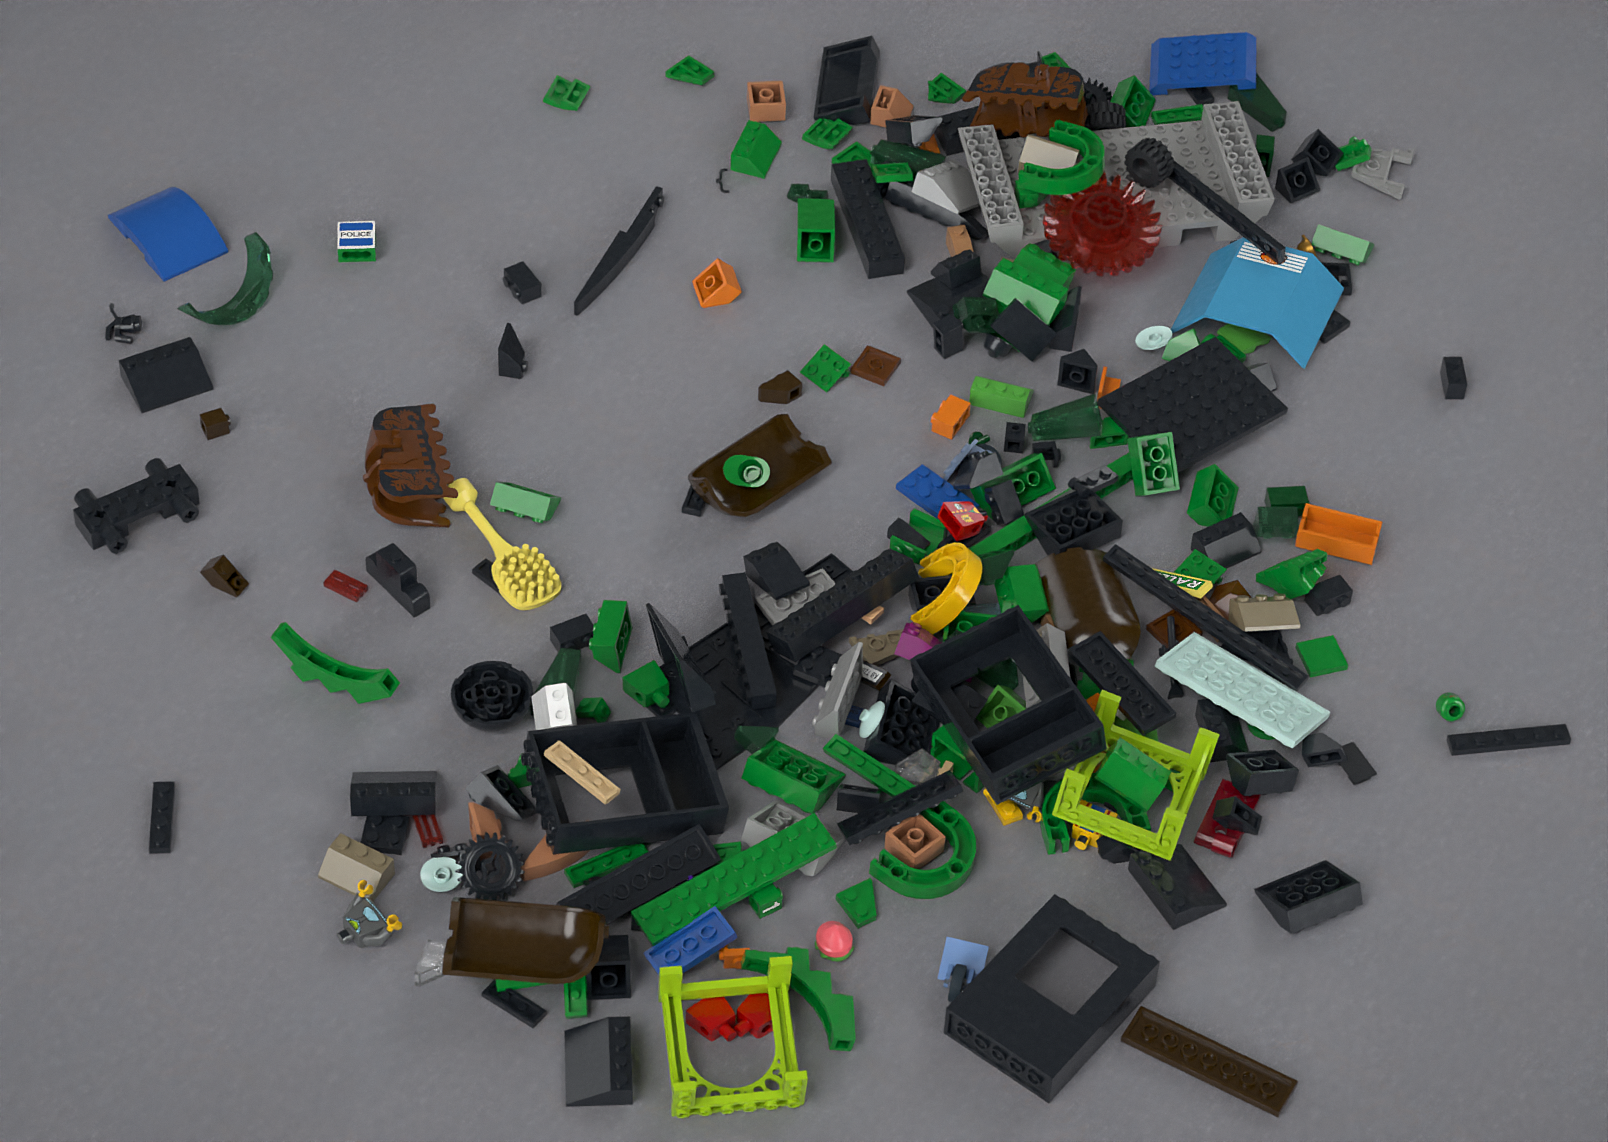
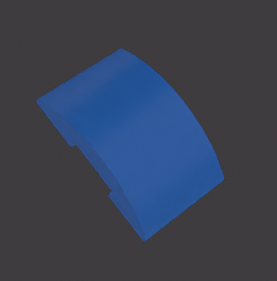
M177 187L165 189L108 215V218L126 239L130 238L145 256V261L163 282L228 253L223 239L206 213L187 193Z

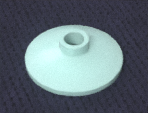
M1152 326L1142 330L1136 336L1135 341L1136 345L1141 349L1154 350L1168 344L1173 334L1171 329L1166 326Z
M878 701L868 710L864 709L859 717L861 720L860 737L867 738L878 726L885 710L883 702Z
M450 857L432 858L421 869V881L432 891H450L461 883L457 879L462 874L455 872L461 866L456 864V860Z

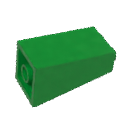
M798 198L797 261L834 262V199Z

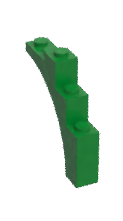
M286 622L280 623L271 636V639L293 663L290 668L302 682L319 679L330 693L347 690L358 704L389 698L400 684L388 668H360L324 654L299 636Z
M787 947L785 954L745 950L741 960V969L764 975L768 974L769 958L792 956L793 964L789 986L799 993L815 1010L827 1034L829 1050L851 1052L856 1040L853 996L832 994L831 972L810 970L809 949Z

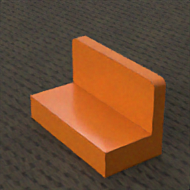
M1105 366L1103 367L1097 402L1099 398L1120 388L1121 379L1106 377L1107 367Z

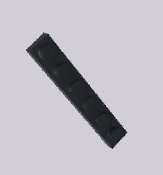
M1566 724L1452 734L1447 735L1446 741L1451 756L1570 745L1571 737Z

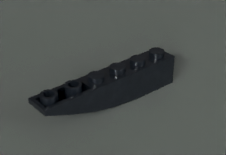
M890 182L885 199L891 201L892 205L903 206L907 208V211L920 213L926 219L937 220L943 226L965 225L968 234H971V237L974 239H982L989 235L987 229L968 212L956 214L911 192L914 182Z

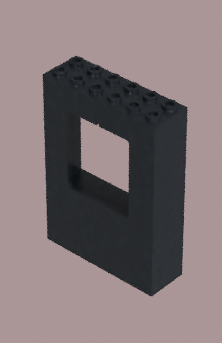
M1019 605L1009 608L1005 612L991 617L987 621L973 626L969 630L955 635L951 639L937 644L910 659L916 686L997 805L1107 749L1104 725ZM1007 659H1012L1041 702L980 732L951 687L979 674V669L983 672Z
M696 712L527 732V738L523 741L524 753L521 754V762L523 766H526V779L528 782H531V795L533 798H536L537 814L541 815L542 830L546 831V844L548 847H551L553 855L668 841L698 824L701 825L707 836L723 834L729 805ZM560 740L597 771L629 767L645 814L570 823L555 777L556 775H564L566 773L544 756L545 750Z
M1054 894L946 1008L943 1033L1047 1103H1050L1155 988L1160 961L1153 955L1141 950L1136 944L1130 943L1121 937L1119 933L1113 932L1104 926L1102 922L1088 916L1083 910L1074 907L1066 899ZM1059 929L1118 966L1075 1014L1064 1010L1015 977Z

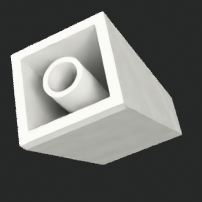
M566 683L544 686L531 697L536 730L577 725L573 692Z

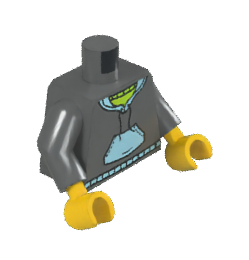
M1044 782L1010 798L1011 801L1028 810L1030 807L1032 808V811L1027 814L1028 820L1032 819V814L1034 813L1036 814L1035 822L1041 821V812L1039 810L1042 807L1044 798ZM985 788L983 790V794L989 795L988 791Z
M361 880L358 883L360 893H356L343 916L344 930L337 933L341 944L353 940L359 948L381 946L388 938L392 937L393 930H400L402 928V923L398 921V916L392 914L386 918L369 897L365 898V895L371 894L374 890L370 884L365 889L367 885L365 880Z

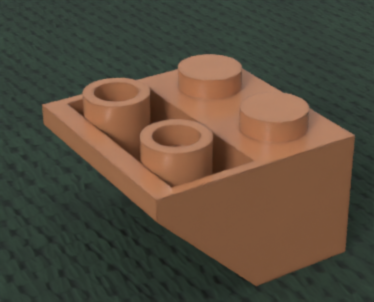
M880 85L871 108L870 124L886 127L885 120L911 116L914 106L898 89Z

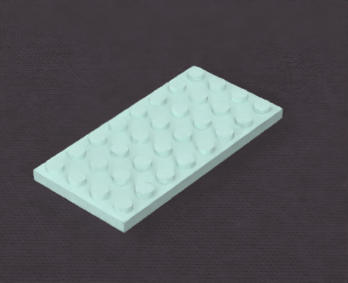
M1195 632L1160 657L1154 666L1161 670L1162 673L1178 680L1179 683L1195 690L1197 694L1207 697L1214 704L1222 706L1231 714L1239 716L1247 721L1248 724L1261 729L1265 734L1276 738L1283 745L1294 748L1327 720L1330 715V711Z

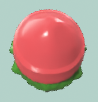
M828 921L818 928L815 949L820 951L822 958L842 962L851 955V952L854 950L852 945L853 938L850 930L845 925L837 921Z

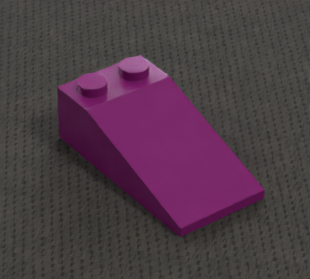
M906 622L894 654L910 660L915 655L923 653L942 642L926 629H923L920 624ZM972 677L965 681L971 683Z

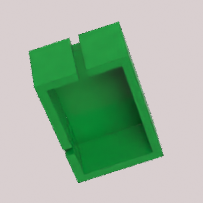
M941 726L933 733V747L931 748L930 760L941 768L946 760L954 763L953 775L957 780H962L973 770L944 726ZM975 772L963 780V784L975 793L984 788Z

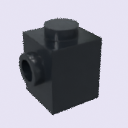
M1006 423L1003 452L1023 454L1026 424Z

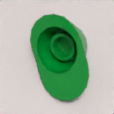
M734 455L725 462L723 474L732 484L753 488L760 487L766 483L770 476V468L767 462L761 458Z

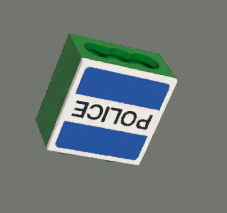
M375 221L338 222V262L376 261Z

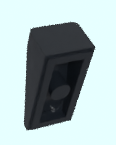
M899 517L888 527L887 538L889 539L893 535L923 550L931 543Z

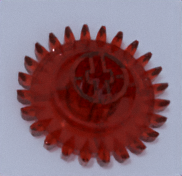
M1103 172L1098 185L1093 184L1082 191L1060 195V197L1058 195H1051L1050 202L1052 205L1046 203L1044 209L1046 215H1043L1042 223L1045 227L1044 236L1050 240L1049 247L1053 251H1059L1058 258L1061 261H1070L1072 268L1080 267L1083 269L1084 274H1090L1092 271L1096 272L1098 277H1103L1105 273H1110L1114 277L1118 276L1121 270L1125 273L1132 272L1134 265L1141 267L1145 264L1146 258L1153 256L1155 247L1159 245L1161 238L1156 236L1160 235L1162 224L1155 225L1158 223L1161 213L1150 214L1153 211L1155 200L1142 205L1146 194L1145 189L1132 196L1134 181H1130L1122 190L1120 189L1121 177L1117 175L1111 186H1108L1106 174Z

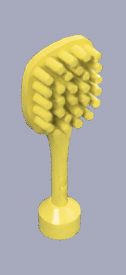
M460 478L449 484L448 487L455 488L458 491V497H444L445 502L455 512L466 511L494 551L496 560L492 564L491 572L502 597L518 610L538 608L555 599L561 592V581L559 575L555 572V568L550 565L548 560L544 559V554H538L537 547H533L530 550L528 544H523L522 549L507 543L475 505L478 492L467 478Z

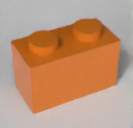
M950 394L946 401H942L938 412H934L931 417L932 432L952 440L970 416L971 403Z

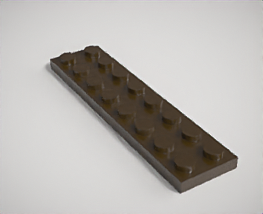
M1140 1006L1121 1036V1042L1276 1117L1280 1116L1298 1084L1297 1080L1143 1006Z

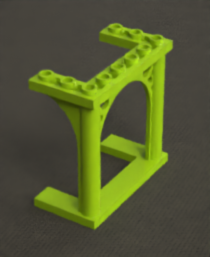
M1102 690L1094 713L1104 725L1107 747L1104 751L1107 753V750L1110 748L1108 744L1112 746L1121 737L1168 770L1171 768L1179 771L1180 773L1171 772L1168 778L1173 789V799L1170 806L1165 810L1157 834L1079 804L1094 769L1103 761L1106 753L1100 752L1076 764L1073 771L1070 769L1066 770L1052 815L1171 861L1188 810L1200 781L1205 778L1220 734L1200 727L1191 754L1113 725L1122 697Z
M792 956L769 958L767 976L682 983V966L659 968L658 1002H662L672 1088V1117L687 1118L695 1114L709 1116L717 1112L730 1114L738 1110L752 1112L759 1108L774 1110L781 1106L796 1108L804 1104L808 1076L807 1070H798L788 996L793 964ZM768 993L775 1042V1055L769 1070L756 1082L739 1088L720 1087L703 1079L695 1071L688 1057L681 1000ZM779 1069L778 1075L773 1074V1071ZM689 1078H695L696 1082L691 1081ZM765 1081H775L779 1085V1090H769L765 1085ZM700 1086L706 1087L707 1093L705 1096L696 1098V1088ZM755 1088H761V1089H762V1092H761V1091L754 1092V1089H755ZM718 1092L720 1095L711 1096V1093Z

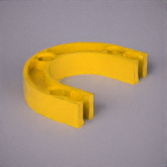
M962 543L947 544L920 560V565L924 568L919 569L918 575L922 578L946 576L953 573L943 592L933 602L911 615L910 620L920 624L923 629H926L932 635L947 626L960 614L972 598L981 579L982 562L980 558Z

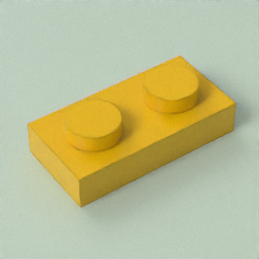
M990 794L985 795L1003 826L1022 820L1023 814L1015 802L1008 799L997 805L994 800H990Z

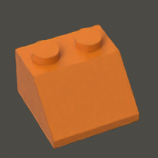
M719 258L692 280L698 300L703 308L729 304L742 293L733 267Z

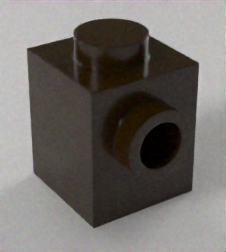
M222 408L199 414L201 429L207 440L230 434L229 425H231L229 415L223 412Z

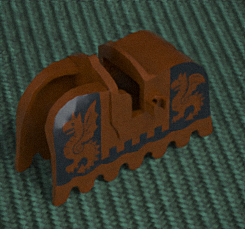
M1006 62L985 68L977 73L962 98L964 102L973 101L976 97L980 98L979 108L969 127L993 125L995 132L1002 130L1004 136H1010L1015 131H1018L1021 137H1027L1031 133L1047 137L1049 129L1055 127L1056 120L1084 127L1087 108L1083 96L1084 85L1082 75L1072 68L1049 67V65L1040 64V66L1035 68V77H1029L1030 67L1024 62Z
M434 403L389 407L379 411L373 419L365 451L364 466L366 474L363 475V480L367 484L369 494L372 496V505L376 512L396 524L450 527L449 519L439 516V514L446 511V506L435 500L444 497L457 498L458 491L447 486L454 482V476L443 472V470L450 468L451 463L440 458V456L446 454V447L436 444V442L443 440V434L432 429L437 428L440 424L437 418L429 416V414H434L436 411Z

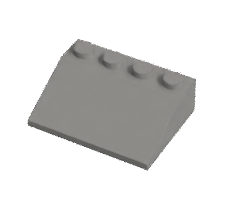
M950 160L917 173L911 192L956 214L980 206L971 174L958 161Z
M862 642L855 644L840 656L837 664L833 665L831 671L832 680L827 681L825 687L826 696L821 698L819 715L814 716L812 726L815 727V735L827 739H831L835 734L841 736L846 718L863 676Z
M775 800L747 819L741 840L752 847L808 816ZM823 824L837 843V848L799 868V870L803 874L812 877L822 871L846 840L841 832Z

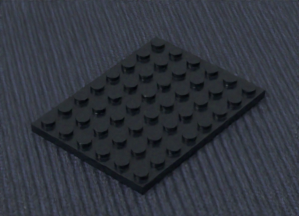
M1216 337L1099 398L1097 402L1098 406L1130 438L1172 432L1178 473L1288 412V407Z

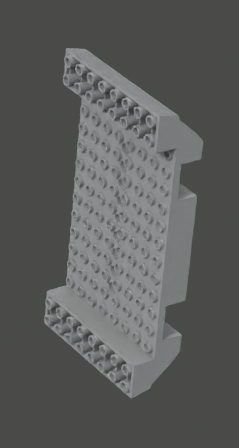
M1239 101L1204 104L1201 121L1093 131L1104 144L1105 168L1102 178L1105 180V190L1075 203L1067 195H1048L1037 207L1019 208L1014 194L1015 181L1019 180V160L1027 137L998 140L993 125L958 128L991 243H996L1013 258H1016L1021 249L1027 244H1035L1046 239L1050 243L1069 241L1073 256L1178 246L1181 243L1182 229L1210 227L1215 242L1234 240L1240 236L1238 232L1169 178H1166L1154 188L1142 187L1139 183L1136 184L1133 178H1130L1129 172L1125 169L1127 166L1124 165L1125 155L1128 150L1145 138H1155L1156 141L1160 140L1163 145L1168 147V151H1171V157L1174 158V161L1196 176L1197 179L1254 223L1263 216H1267L1275 200Z

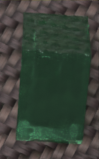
M738 726L734 739L748 752L753 754L775 740L779 728Z

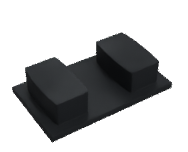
M1354 742L1342 746L1348 761L1338 762V764L1342 766L1353 785L1367 781L1377 775L1374 768Z

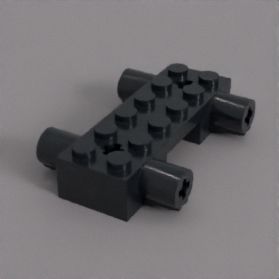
M154 458L145 466V470L149 475L145 479L98 499L89 488L78 491L74 496V501L78 505L77 508L73 509L75 525L91 548L95 550L106 545L115 555L124 551L128 545V541L125 536L129 535L128 524L157 511L160 512L164 519L178 514L183 522L189 523L192 520L194 521L199 514V510L196 507L200 504L198 488L182 466L177 464L168 468L162 459Z

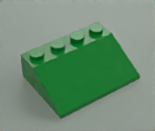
M775 739L747 758L741 779L747 781L751 786L765 790L769 795H775L783 799L784 802L801 808L806 813L813 814L823 807L844 780L846 774Z

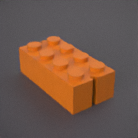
M1306 503L1298 528L1295 547L1311 551L1319 549L1327 552L1328 555L1372 565L1382 521Z

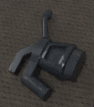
M110 303V312L115 320L106 327L105 339L110 340L111 331L115 328V342L132 344L133 337L121 335V332L132 334L141 332V316L131 314L118 317L113 310L114 304Z

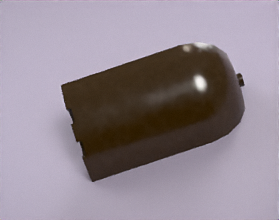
M777 414L701 463L688 475V480L696 493L717 511L729 516L747 517L758 513L831 465L832 461L825 446L814 444L810 440L804 441L800 437L801 432L795 427L788 414ZM734 455L758 457L767 462L770 468V476L766 483L760 487L738 486L730 483L723 474L724 464L729 457Z
M1082 547L1069 548L1067 552L1057 555L1052 553L1038 561L1035 565L1038 566L1049 612L1054 626L1065 632L1067 649L1101 631L1126 659L1130 660L1138 646L1141 633L1140 622L1121 573L1103 561V556L1106 552L1098 549L1083 550Z
M453 897L449 921V930H453L452 937L449 936V939L447 938L443 954L442 975L547 984L572 983L587 975L596 965L600 957L604 938H609L610 926L606 925V918L603 914L584 908Z

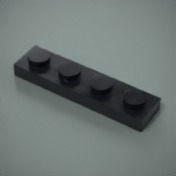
M174 781L153 782L149 854L171 853L175 797Z

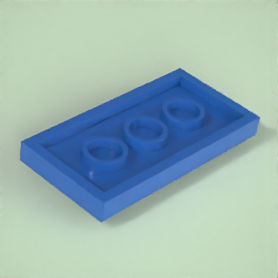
M923 464L896 484V490L936 519H938L937 516L943 502L970 501L979 511L980 505L960 490H954L953 485Z
M714 906L643 954L658 975L660 967L682 966V973H685L738 937L716 906Z

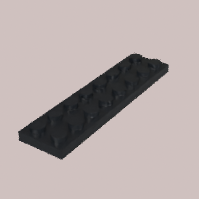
M698 824L558 901L556 905L578 907L599 912L605 916L607 925L688 880V876H695L721 861V858L701 825Z

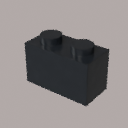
M524 261L504 268L503 283L505 287L512 291L513 297L518 299L522 305L542 297L541 282Z
M953 314L933 323L934 348L943 359L963 350L964 337L962 329L964 327L961 320L956 319Z
M1443 357L1440 376L1445 399H1464L1467 379L1462 357Z
M1011 479L984 488L985 500L990 505L992 519L997 525H1004L1024 516Z
M1339 574L1316 583L1305 594L1304 601L1316 616H1320L1350 604L1353 590Z
M587 614L580 615L551 626L550 641L560 656L571 654L579 649L589 647V640L594 635V625Z

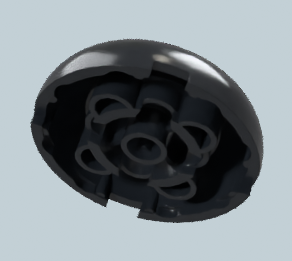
M484 661L473 664L464 669V673L458 678H455L451 687V702L458 717L467 725L482 731H501L516 725L527 715L532 705L533 686L529 677L524 671L513 668L512 664L507 662Z

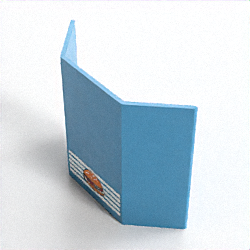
M1243 237L1210 254L1171 331L1174 333L1206 317L1271 334L1292 358L1305 369L1344 287L1312 253L1286 247L1284 262L1278 265Z

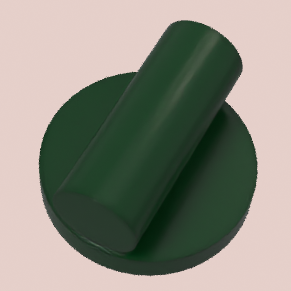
M977 431L973 432L969 437V444L974 439L978 440L976 445L986 444L990 441L988 435L983 436L981 432Z

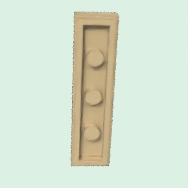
M560 740L545 750L544 756L605 805L620 794V788Z

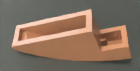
M545 835L525 860V864L520 867V869L525 871L524 874H521V879L528 881L558 872L581 859L590 850L553 855L551 847H548L546 844Z

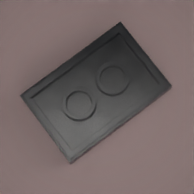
M1016 297L990 325L1031 362L1057 335L1051 327Z

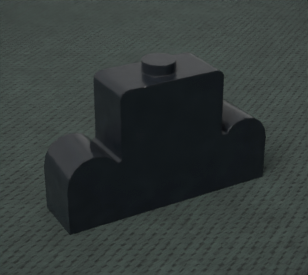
M394 543L366 557V571L414 618L430 609V596L426 587L422 583L417 582L415 563Z

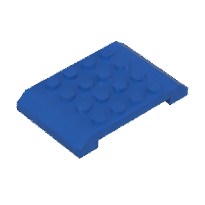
M1248 32L1159 38L1151 44L1149 92L1153 96L1168 95V89L1238 85V90L1256 89V36Z

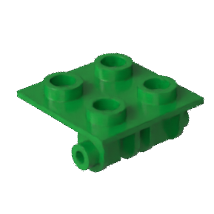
M824 344L803 367L800 373L827 393L840 377L847 378L850 375L848 368L851 366V363Z
M1195 549L1173 573L1208 580L1213 585L1222 582L1223 578L1221 576L1227 569Z

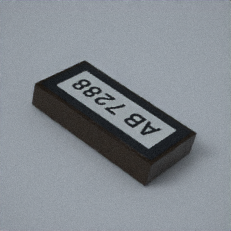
M863 660V676L860 682L880 691L891 674Z

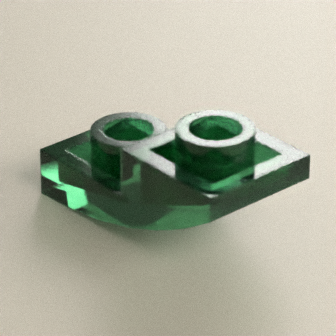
M791 184L787 194L788 199L797 203L798 198L827 199L829 196L827 190H810L809 184Z

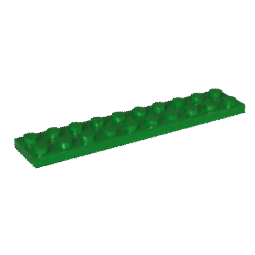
M813 813L631 911V915L653 947L690 924L694 919L712 907L716 906L719 912L836 849L837 843L817 815Z

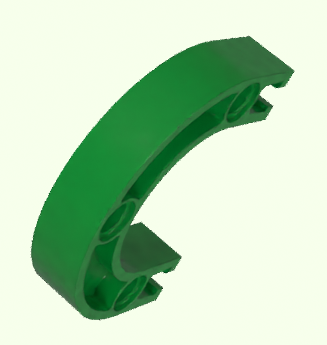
M1056 120L1055 127L1049 129V141L1080 150L1079 154L1084 157L1082 161L1072 167L1063 169H1052L1026 162L1024 170H1020L1018 173L1019 187L1049 195H1066L1082 191L1095 184L1104 172V144L1100 137L1088 128Z
M1092 773L1081 798L1082 800L1102 804L1107 802L1117 809V814L1121 820L1151 831L1150 822L1145 811L1095 778L1097 773ZM1062 780L1055 784L1047 793L1042 807L1040 828L1048 855L1056 853L1054 849L1056 839H1059L1061 842L1062 853H1066L1069 850L1070 838L1065 821L1052 815Z
M944 801L934 808L923 810L921 815L949 841L953 849V855L947 863L931 870L915 869L904 864L883 849L879 853V861L874 858L870 862L869 874L891 890L915 899L943 897L962 886L973 869L976 838L966 818Z

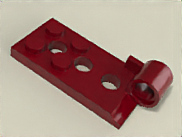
M1222 779L1193 843L1211 849L1214 853L1232 858L1244 833L1226 829L1212 819L1216 802L1220 799L1235 796L1255 810L1261 795L1243 796L1232 786L1231 781ZM1221 830L1224 831L1226 834H1223L1221 832L1216 833L1215 831Z

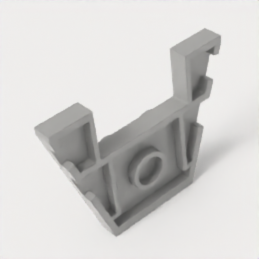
M1371 148L1370 160L1354 165L1351 177L1401 200L1405 184L1389 181L1387 177L1392 161L1411 165L1414 149L1408 148L1407 151H1399V148H1392V151H1382L1381 148Z

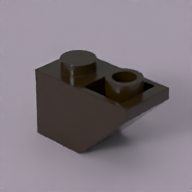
M789 370L778 374L758 387V400L760 402L789 404L802 396V382Z
M224 554L210 559L200 571L212 587L234 597H238L249 585L247 580Z

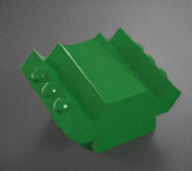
M1315 549L1282 561L1256 573V582L1273 588L1277 593L1285 594L1289 599L1307 594L1325 572L1326 567L1323 562L1327 561V552Z

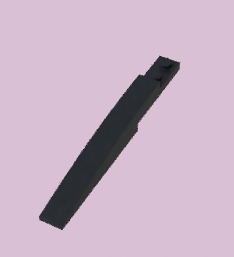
M656 186L628 231L620 230L575 299L574 315L578 316L613 282L643 245L655 227L657 209L659 206L662 207L664 203L663 188Z

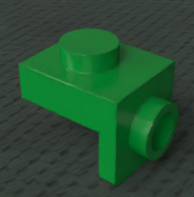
M603 697L583 698L575 713L578 718L594 717L597 723L606 722L611 714V710Z

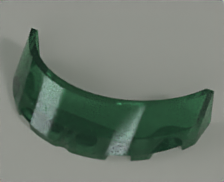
M257 232L245 236L244 241L247 249L246 275L239 291L229 302L209 311H197L191 303L180 305L177 309L202 322L220 326L236 324L253 316L257 309L261 308L269 295L270 283L273 280V270L271 269L269 256L271 252L267 243Z

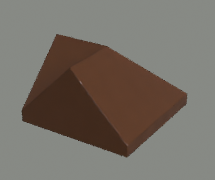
M1235 580L1216 586L1209 601L1229 621L1230 599H1235L1239 595L1252 597L1241 583Z

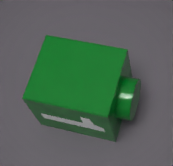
M771 883L749 895V905L759 919L782 909V891Z

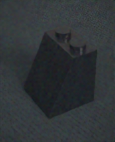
M628 934L609 935L608 939L604 938L599 960L586 975L587 1000L631 998Z

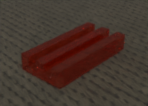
M334 570L323 582L324 587L356 603L359 601V597L364 595L363 592L368 590V585L337 570Z
M412 815L423 848H427L429 844L435 846L437 842L443 844V837L435 815H429L436 837L432 836L425 815ZM418 816H421L428 839H425Z

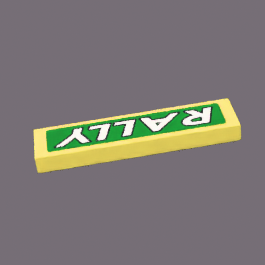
M1153 569L1193 597L1202 598L1213 587L1212 582L1208 580Z

